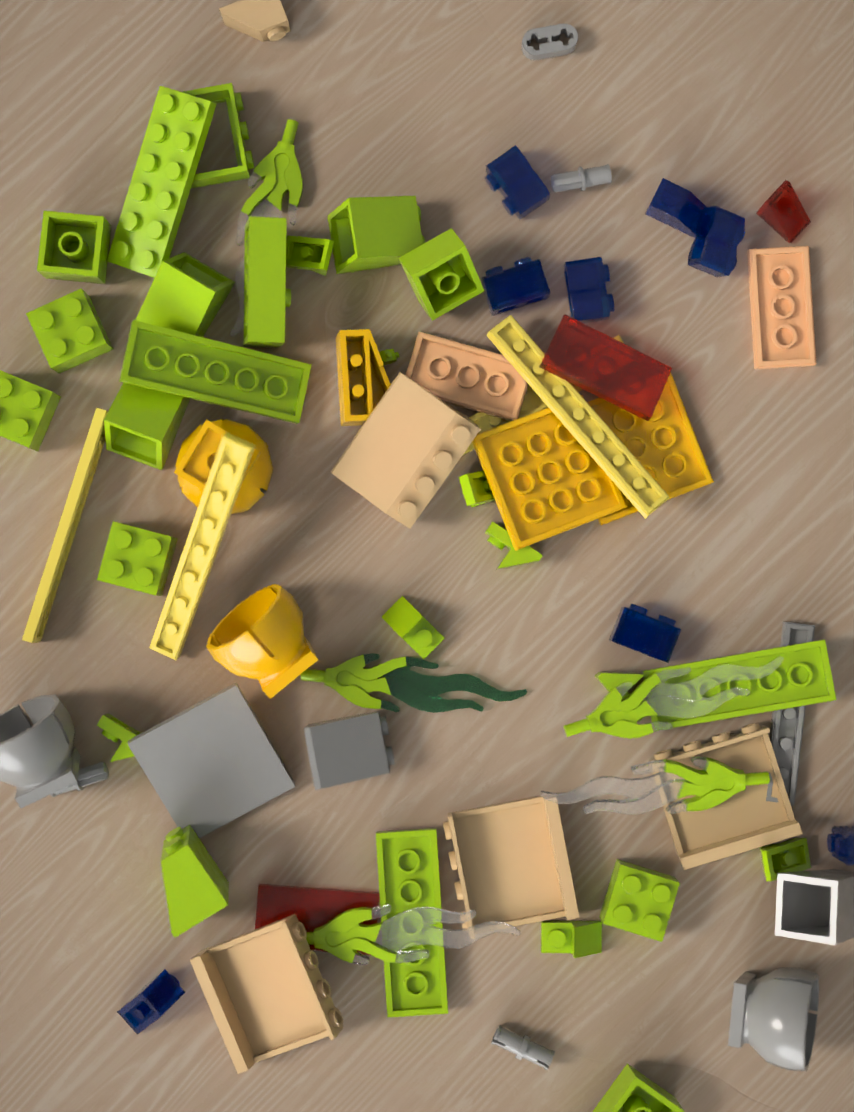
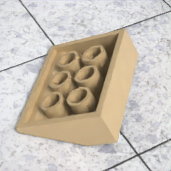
M399 372L335 464L331 473L384 513L411 529L481 429L467 416L402 372Z

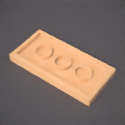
M809 246L749 249L747 251L754 370L815 366L816 349Z
M418 332L406 376L446 403L509 421L519 418L529 385L502 354L423 332Z

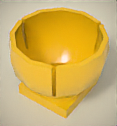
M206 419L204 424L199 425L181 444L175 464L176 470L174 471L178 477L180 490L198 508L222 437L225 433H229L255 445L231 515L248 511L265 495L260 491V488L265 491L268 490L273 472L268 444L249 425L230 419H220L213 422Z
M277 584L262 588L240 602L212 631L206 646L214 660L229 672L237 676L259 680L262 690L270 699L318 661L310 642L304 636L303 612L294 597Z

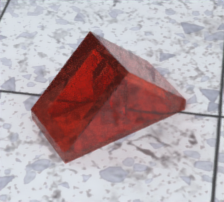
M787 180L780 185L756 212L789 243H792L811 223L791 183Z

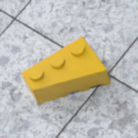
M370 329L339 330L336 335L341 426H360L365 423L392 383L389 382L383 367L384 363Z

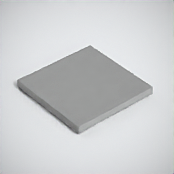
M237 682L128 740L127 743L177 827L183 829L190 825L199 838L295 787L292 777Z

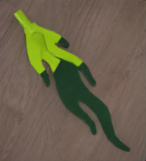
M377 653L353 657L336 667L326 668V671L307 669L301 674V680L323 682L324 685L333 688L341 696L357 706L370 709H386L393 712H399V706L387 700L374 698L369 693L380 691L394 696L413 708L432 713L472 708L480 712L484 710L482 705L473 700H447L438 696L445 692L467 691L498 702L512 701L527 693L526 689L510 692L500 691L470 674H453L448 676L423 675L410 670V668L417 666L436 669L439 665L417 657L404 656L394 658L375 667L364 668L368 663L379 659V654Z

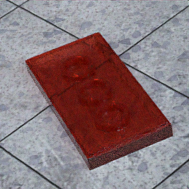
M566 314L562 317L539 366L646 421H649L652 417L672 370L671 367Z
M259 884L255 929L296 914L298 921L304 925L306 932H314L315 928L325 925L337 915L349 909L362 907L372 908L373 917L372 920L363 921L361 924L373 925L378 922L379 892ZM315 944L309 945L310 949L313 951L327 952L325 950L315 948ZM356 950L355 953L361 955H369L360 950Z

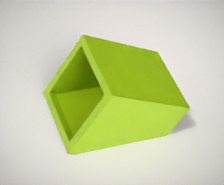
M416 196L351 197L327 215L331 240L334 241L332 249L336 274L401 265L399 257L426 243L421 233V210L417 205Z
M183 252L162 261L136 317V321L203 337L235 282Z
M123 383L104 419L106 450L163 470L190 398Z
M190 825L183 829L177 827L165 836L163 842L161 867L171 933L176 938L228 905L229 882Z

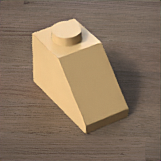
M240 0L219 8L226 26L262 42L280 40L286 33L290 32L289 22L280 0Z

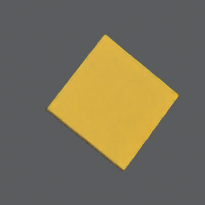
M671 371L587 402L669 495V499L714 482ZM622 493L627 508L601 517L598 521L601 526L638 512V510Z
M550 408L481 432L472 441L515 551L627 508L621 490Z

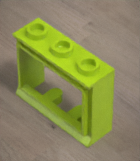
M232 83L183 91V93L209 100L215 104L227 103L238 164L237 167L195 174L191 189L241 179H251L249 169H254L255 166L252 151H246L244 140L249 139L246 121L241 122L239 111L244 110L241 92L236 93Z

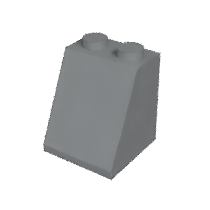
M379 711L312 723L304 728L315 790L390 773L389 765L395 764L392 746L386 747L384 735L389 734L386 716L380 717Z
M829 869L777 873L775 936L837 945L854 938V872Z

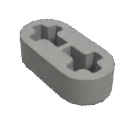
M569 24L531 29L523 36L521 50L523 55L530 60L567 55L575 50L578 33ZM560 34H565L566 38H571L568 45H563L562 41H556L559 40ZM531 39H536L537 43H543L540 44L539 50L535 51L533 46H527L530 45Z

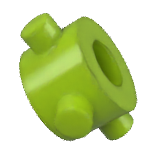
M394 349L379 351L384 365L397 361L396 358L400 357L399 352H394Z

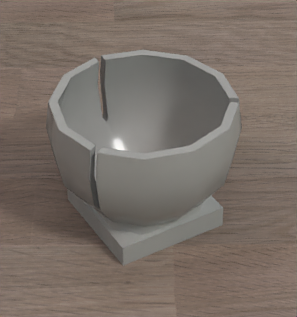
M56 694L41 695L22 702V706L34 725L33 727L19 704L0 714V781L17 788L15 800L20 808L78 781L81 756L76 747H73L76 730L68 710Z
M778 968L756 979L757 974L744 972L734 982L728 1046L741 1048L744 1043H749L768 1063L787 1070L807 1071L811 1061L818 1014L809 1013L808 1010L818 1012L819 975L802 968Z

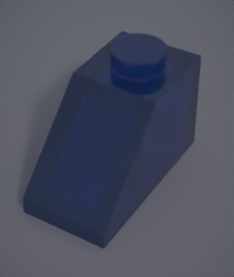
M663 178L645 215L699 240L712 211L691 191Z
M163 970L120 1008L117 1013L136 1034H139L163 1016L185 991L175 976Z

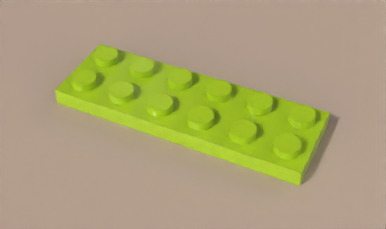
M159 86L107 258L108 262L155 278L162 261L170 257L217 104Z
M133 320L119 382L298 424L300 423L312 364Z
M825 639L642 671L645 674L643 676L644 680L656 673L661 681L647 694L648 704L658 714L651 716L653 731L837 700Z
M436 828L376 832L382 942L386 948L397 951L395 963L384 961L387 1018L448 1014Z

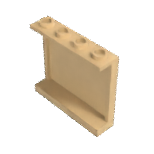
M759 722L741 727L742 732L730 735L729 731L712 736L713 741L701 744L700 740L689 742L683 745L684 750L672 753L671 749L657 752L654 754L655 759L648 761L680 864L684 870L803 834L799 822L795 820L768 735L770 729L764 725L760 726ZM708 757L718 760L731 768L743 770L745 774L770 772L773 781L771 797L777 798L778 802L766 801L768 784L746 786V790L736 793L713 808L703 811H687L685 799L696 795H689L679 799L676 797L683 778L676 774L665 772L663 769L665 759L677 761L697 770H705L703 766Z
M554 793L448 813L449 821L443 822L446 840L452 839L454 851L449 852L451 869H458L460 881L454 882L457 900H464L466 911L460 912L463 931L469 930L471 939L475 938V934L561 917H566L567 920L580 918L557 797Z
M296 914L201 950L190 959L238 1074L248 1071L257 1062L329 1036L330 1040H333L344 1028L342 1014L333 1004L330 986L322 978L318 968L317 955L310 949L306 940L305 927L298 921Z

